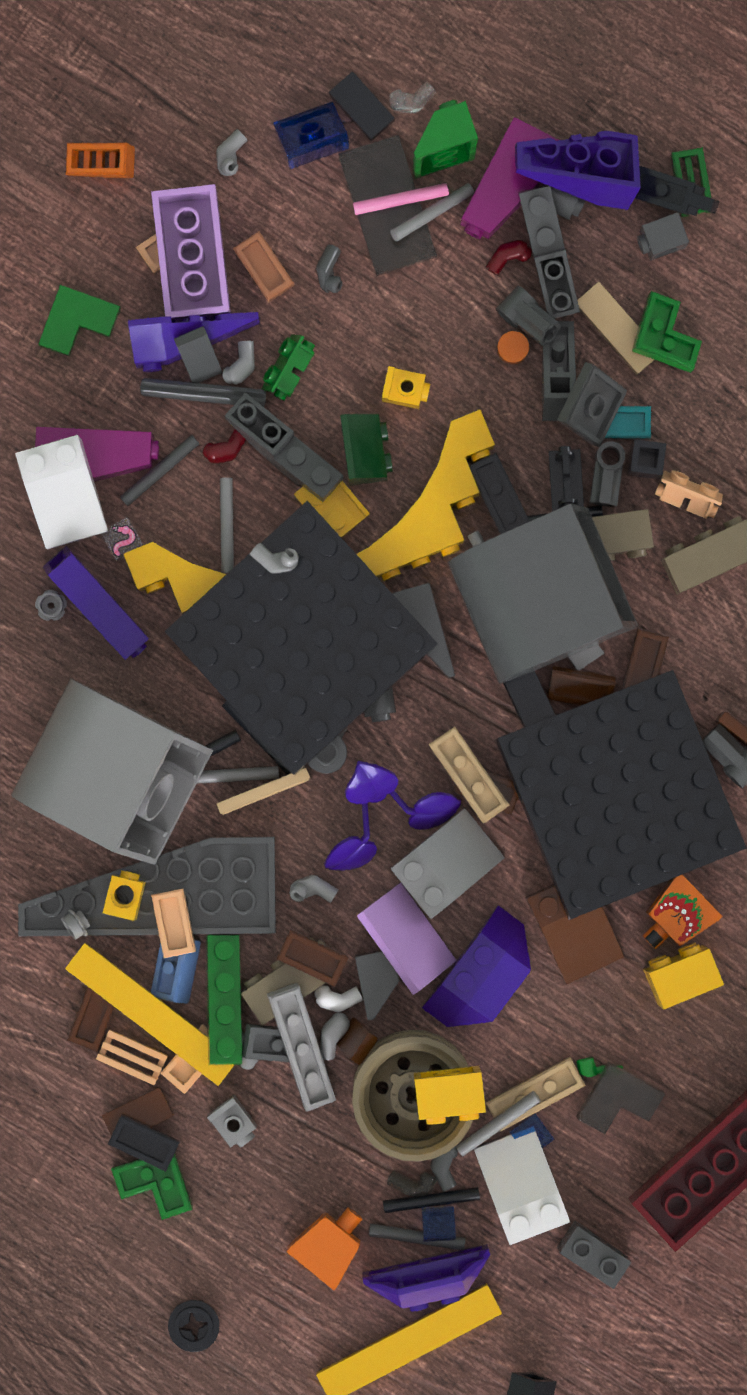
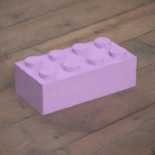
M215 184L151 191L165 317L171 316V320L182 322V319L187 318L189 315H200L207 317V320H214L215 315L231 313L219 204Z

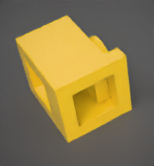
M388 366L382 402L419 409L421 401L427 402L430 383L425 382V374ZM410 382L413 385L412 391L408 393L402 391V383Z

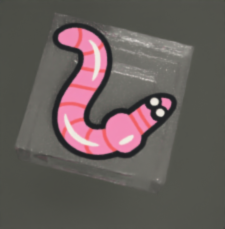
M128 517L108 528L109 532L101 534L116 561L123 558L124 553L144 545Z

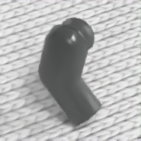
M330 244L326 246L316 266V271L321 289L326 293H338L342 288V281L339 276H334L333 267L341 251L338 247Z
M456 1146L449 1152L431 1160V1170L443 1192L457 1185L449 1170L453 1158L458 1155Z

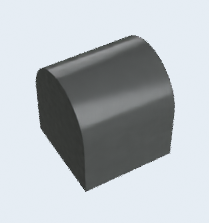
M568 504L476 545L448 562L499 684L536 671L639 627L589 508Z

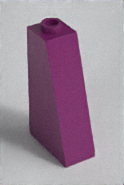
M514 117L461 218L460 225L465 227L464 232L476 239H481L482 236L489 239L521 206L518 192L537 188L542 184L516 173L515 145L517 142L546 138L558 141V139Z
M36 427L35 447L78 435L82 439L94 482L152 468L153 460H158L159 441L154 440L152 432Z

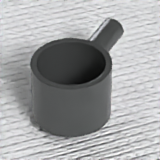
M347 728L308 763L312 769L320 773L330 774L338 771L344 765L347 758V748L342 737Z

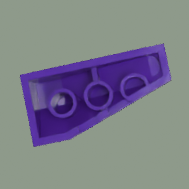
M601 131L597 132L596 136L582 137L581 134L571 135L566 140L555 141L552 138L517 142L515 145L516 173L593 204L628 210L641 188L638 135Z
M258 312L218 314L214 316L213 321H207V317L200 315H189L187 318L182 319V322L171 320V316L128 320L134 363L137 368H143V372L161 371L162 366L181 360L182 357L174 339L202 326L205 328L211 345H214L260 324Z

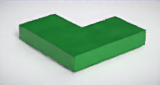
M60 285L39 346L70 357L80 327L111 337L121 307Z
M651 291L646 300L632 351L691 373L695 368L702 341L673 330L680 301Z
M175 1154L166 1172L140 1159L111 1168L121 1199L152 1189L162 1220L193 1209Z

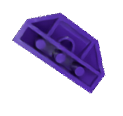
M498 905L422 1006V1009L446 1027L493 1022L531 971L524 924Z
M488 1244L464 1249V1251H454L362 1272L363 1283L400 1308H410V1311L426 1309L429 1307L428 1303L440 1300L441 1304L454 1303L460 1300L461 1295H466L490 1257Z

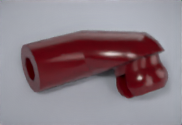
M523 240L503 243L497 248L485 268L498 276L509 260L517 259L522 262L529 260L532 255V249Z
M234 429L227 442H211L206 444L203 448V456L209 462L215 464L233 461L238 456L246 439Z

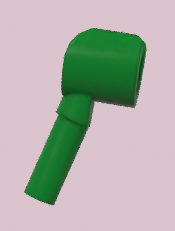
M594 1057L576 1061L578 1072L582 1076L593 1077L602 1073H623L622 1065L596 1066Z

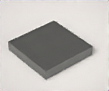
M585 362L557 420L591 445L600 447L627 390L598 367Z

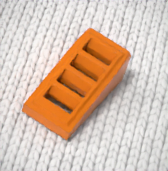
M67 143L66 175L133 178L135 148L128 143ZM79 151H84L83 168H78ZM92 152H96L95 168H92ZM105 152L109 153V168H105ZM120 153V163L118 168V154Z

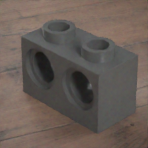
M577 1221L573 1222L557 1246L560 1254L612 1289L616 1287L632 1263L626 1254Z

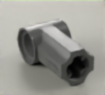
M519 285L496 308L498 314L514 328H521L541 346L547 343L550 344L557 336V332L561 327L559 322L539 307L536 300Z
M609 441L603 443L598 448L594 457L595 465L589 503L598 506L617 507L625 451L619 443ZM610 449L616 452L618 456L617 464H605L601 457L603 451Z
M718 724L702 741L706 750L723 766L722 770L737 786L743 789L747 785V747H742L724 727Z

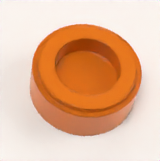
M509 331L503 334L497 345L499 357L508 364L522 362L529 352L528 339L517 331Z

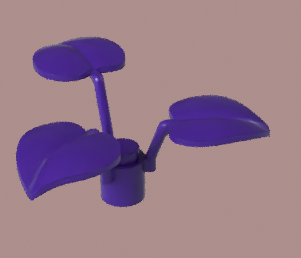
M358 761L355 772L346 786L345 797L351 803L362 804L363 836L361 839L351 836L339 842L327 856L324 863L325 869L336 871L356 869L370 862L377 851L376 844L368 841L370 839L368 802H380L385 799L387 794H390L408 815H411L408 819L409 826L414 829L425 830L437 827L449 820L459 809L461 798L458 799L449 793L436 792L422 797L416 802L414 808H411L394 791L398 785V778L395 773L376 764Z

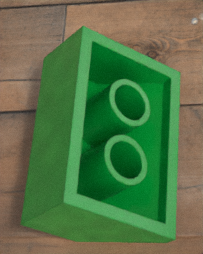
M451 100L439 105V110L434 111L414 151V179L475 160L478 136L466 101L458 103L457 100Z

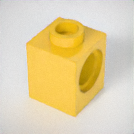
M121 870L120 875H112L103 909L104 914L132 921L137 920L146 882L139 880L140 874ZM127 885L133 890L134 897L130 903L125 904L118 900L117 890L120 886Z

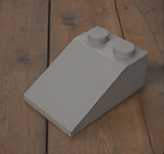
M464 808L390 869L429 918L432 919L505 857Z

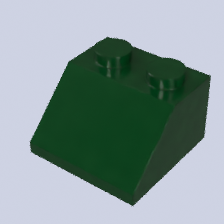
M379 414L340 415L349 486L387 481V473L393 472L391 454H384L383 441H389L386 422H380Z

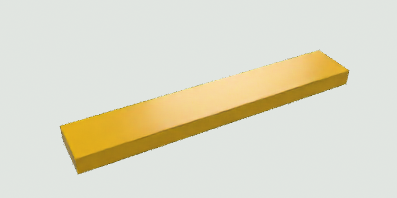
M86 942L65 968L217 1086L221 1084L234 1065H209L208 1036Z
M486 1283L461 1296L459 1301L446 1304L316 1372V1376L326 1395H348L501 1315L502 1311Z

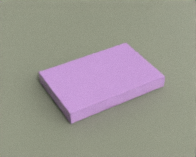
M402 883L393 887L357 915L413 995L457 961Z

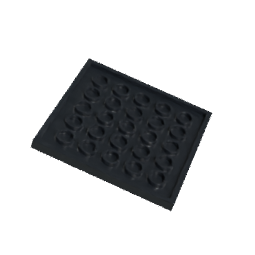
M308 501L261 542L272 553L283 552L288 548L294 549L298 553L299 559L298 565L293 570L275 574L271 573L250 556L249 553L164 631L293 775H296L438 645Z
M673 670L496 739L568 920L747 849Z

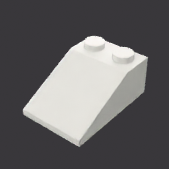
M78 435L15 453L47 550L109 532L83 442Z
M534 1126L474 1149L509 1245L570 1223Z

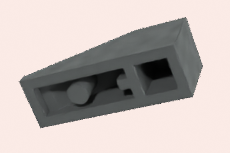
M558 321L561 327L557 332V336L550 344L547 343L542 346V421H558L557 419L576 382L574 321Z
M430 583L392 593L438 643L427 656L448 679L455 677Z

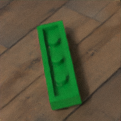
M207 935L209 1065H241L242 1029L239 935Z

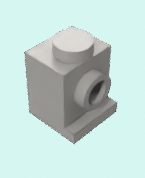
M235 1095L207 1116L208 1120L212 1122L230 1148L236 1143L241 1148L255 1137L252 1131L257 1128V1124ZM232 1119L237 1120L240 1124V1128L236 1131L228 1128V1122Z

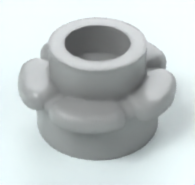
M46 590L43 595L37 597L35 607L39 611L38 615L40 618L46 621H50V619L56 621L64 616V608L67 607V601L57 591ZM49 603H53L54 608L50 609L48 607Z
M69 909V913L61 918L65 928L74 940L82 935L86 937L88 935L86 929L90 927L88 920L80 910L75 913Z

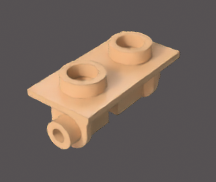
M664 470L661 482L666 484L659 483L655 495L660 497L659 500L679 508L684 498L690 499L686 511L705 519L708 517L714 519L719 508L714 503L721 506L723 494L719 493V489L704 482L699 485L689 481V477L684 473L672 470L671 473Z

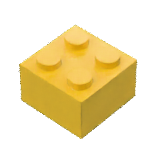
M696 942L679 948V955L670 958L665 954L648 961L649 967L644 968L643 971L657 1005L662 1009H667L724 985L709 948L699 944L696 945Z
M479 1066L414 1073L419 1120L425 1119L426 1124L445 1123L446 1117L459 1116L460 1121L479 1119V1113H486L482 1073Z

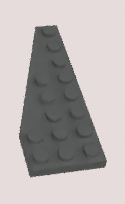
M211 837L162 854L155 865L142 861L18 904V936H71L61 918L69 913V909L75 913L80 910L90 924V927L86 929L87 936L159 935L151 895L183 888L193 934L276 933L275 837ZM121 870L140 874L139 880L146 882L137 920L135 921L103 913L111 877L114 874L120 875ZM127 885L120 886L117 890L118 900L125 904L130 903L134 897L133 890Z

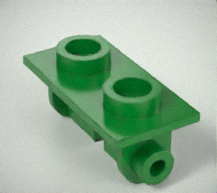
M291 334L290 338L287 337L282 342L278 350L279 358L275 365H271L267 369L263 377L265 383L261 389L274 393V396L282 401H285L286 397H291L300 380L299 376L291 372L292 369L295 367L304 372L315 354L313 351L315 345L307 340L303 341L304 336Z

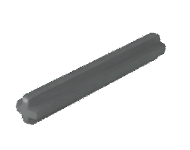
M143 378L140 386L141 395L149 397L235 405L243 394L247 393L263 407L266 404V391L262 389Z

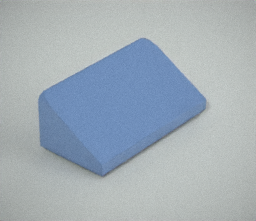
M194 940L196 952L168 958L163 957L160 943L151 988L153 995L159 999L174 1003H189L201 945L199 940Z

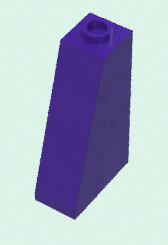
M67 546L43 566L50 579L124 660L129 656L135 658L147 647L145 642L149 638Z

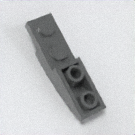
M544 185L518 192L547 313L554 319L579 313V305L551 187Z
M244 393L225 415V419L271 464L297 486L301 484L322 502L343 480V474L295 437L293 430L247 393Z

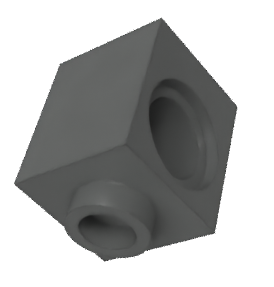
M679 212L642 225L639 231L640 235L637 236L642 254L647 253L650 261L685 249L689 244Z

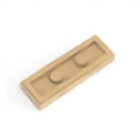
M600 282L596 283L577 300L579 310L636 375L654 361V359L632 351L639 326Z
M453 727L429 744L483 824L510 806L456 727Z
M304 768L296 775L291 773L216 804L220 814L224 815L307 782L311 777L307 768Z
M569 1056L486 1101V1104L492 1116L496 1118L532 1091H535L539 1096L541 1102L501 1129L503 1131L586 1085Z

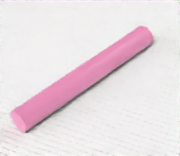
M447 183L353 202L355 215L448 196L449 191Z

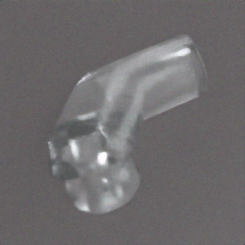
M425 82L414 94L404 93L401 90L393 91L389 96V102L392 109L399 113H417L433 98L437 91L431 84Z

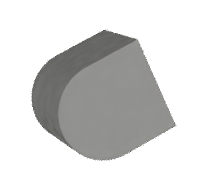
M70 678L11 796L38 813L114 853L155 865L213 750Z

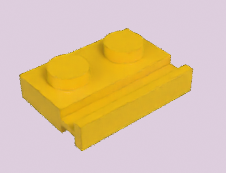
M343 481L340 482L324 502L304 487L294 493V496L301 505L308 501L341 538L370 515Z

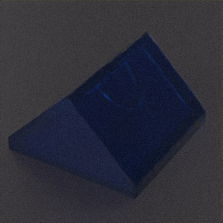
M333 102L273 122L289 169L349 149L347 131Z

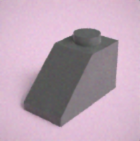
M381 950L355 955L368 1020L375 1019L399 982L398 973Z

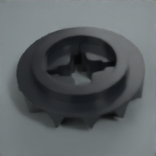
M189 1299L177 1305L168 1321V1331L172 1341L179 1348L188 1352H199L210 1347L216 1340L220 1328L219 1318L214 1308L203 1300ZM191 1313H193L196 1321L207 1322L199 1327L198 1338L195 1337L192 1329L180 1328L190 1322Z

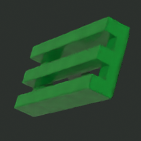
M703 147L671 153L674 177L683 179L679 159L684 158L687 180L695 183L691 157L696 156L701 186L706 188L703 196L712 198ZM699 209L697 214H700L702 212H709Z

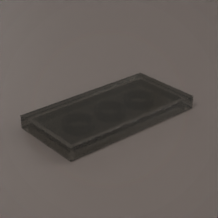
M399 135L338 154L353 202L416 189ZM420 202L357 215L376 276L437 257L427 223L399 241H395L390 233L392 229L423 211Z

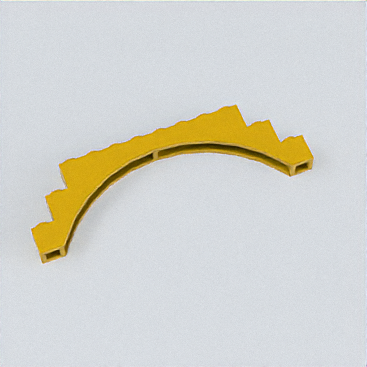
M481 410L450 422L439 463L419 499L396 526L370 547L357 553L358 557L377 577L382 576L383 581L400 575L399 569L410 564L413 569L430 563L429 557L441 552L442 557L460 551L459 545L464 543V538L451 507L456 505L459 510L476 503L474 497L479 496L480 492L467 459L471 458L473 462L480 461L490 456L489 450L494 449L495 446ZM154 542L124 553L137 589L139 591L146 590L147 594L163 589L165 587L163 582L169 580L182 614L226 575L192 564Z

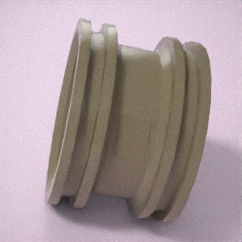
M411 1029L394 1032L376 1042L363 1063L358 1065L354 1076L352 1098L355 1119L362 1134L368 1141L388 1156L402 1161L416 1162L435 1159L454 1148L471 1127L473 1120L460 1121L459 1116L446 1117L445 1123L431 1124L428 1130L421 1131L418 1128L420 1120L417 1100L415 1097L412 1100L407 1099L408 1091L406 1088L412 1086L413 1089L415 1088L414 1073L429 1071L430 1066L433 1064H439L442 1070L469 1067L460 1051L440 1035L425 1030ZM401 1057H406L410 1061V1066L406 1070L398 1067L397 1063ZM384 1081L388 1084L389 1089L386 1093H378L376 1090L378 1082ZM393 1112L398 1115L399 1120L396 1124H389L386 1121V1116L389 1113Z

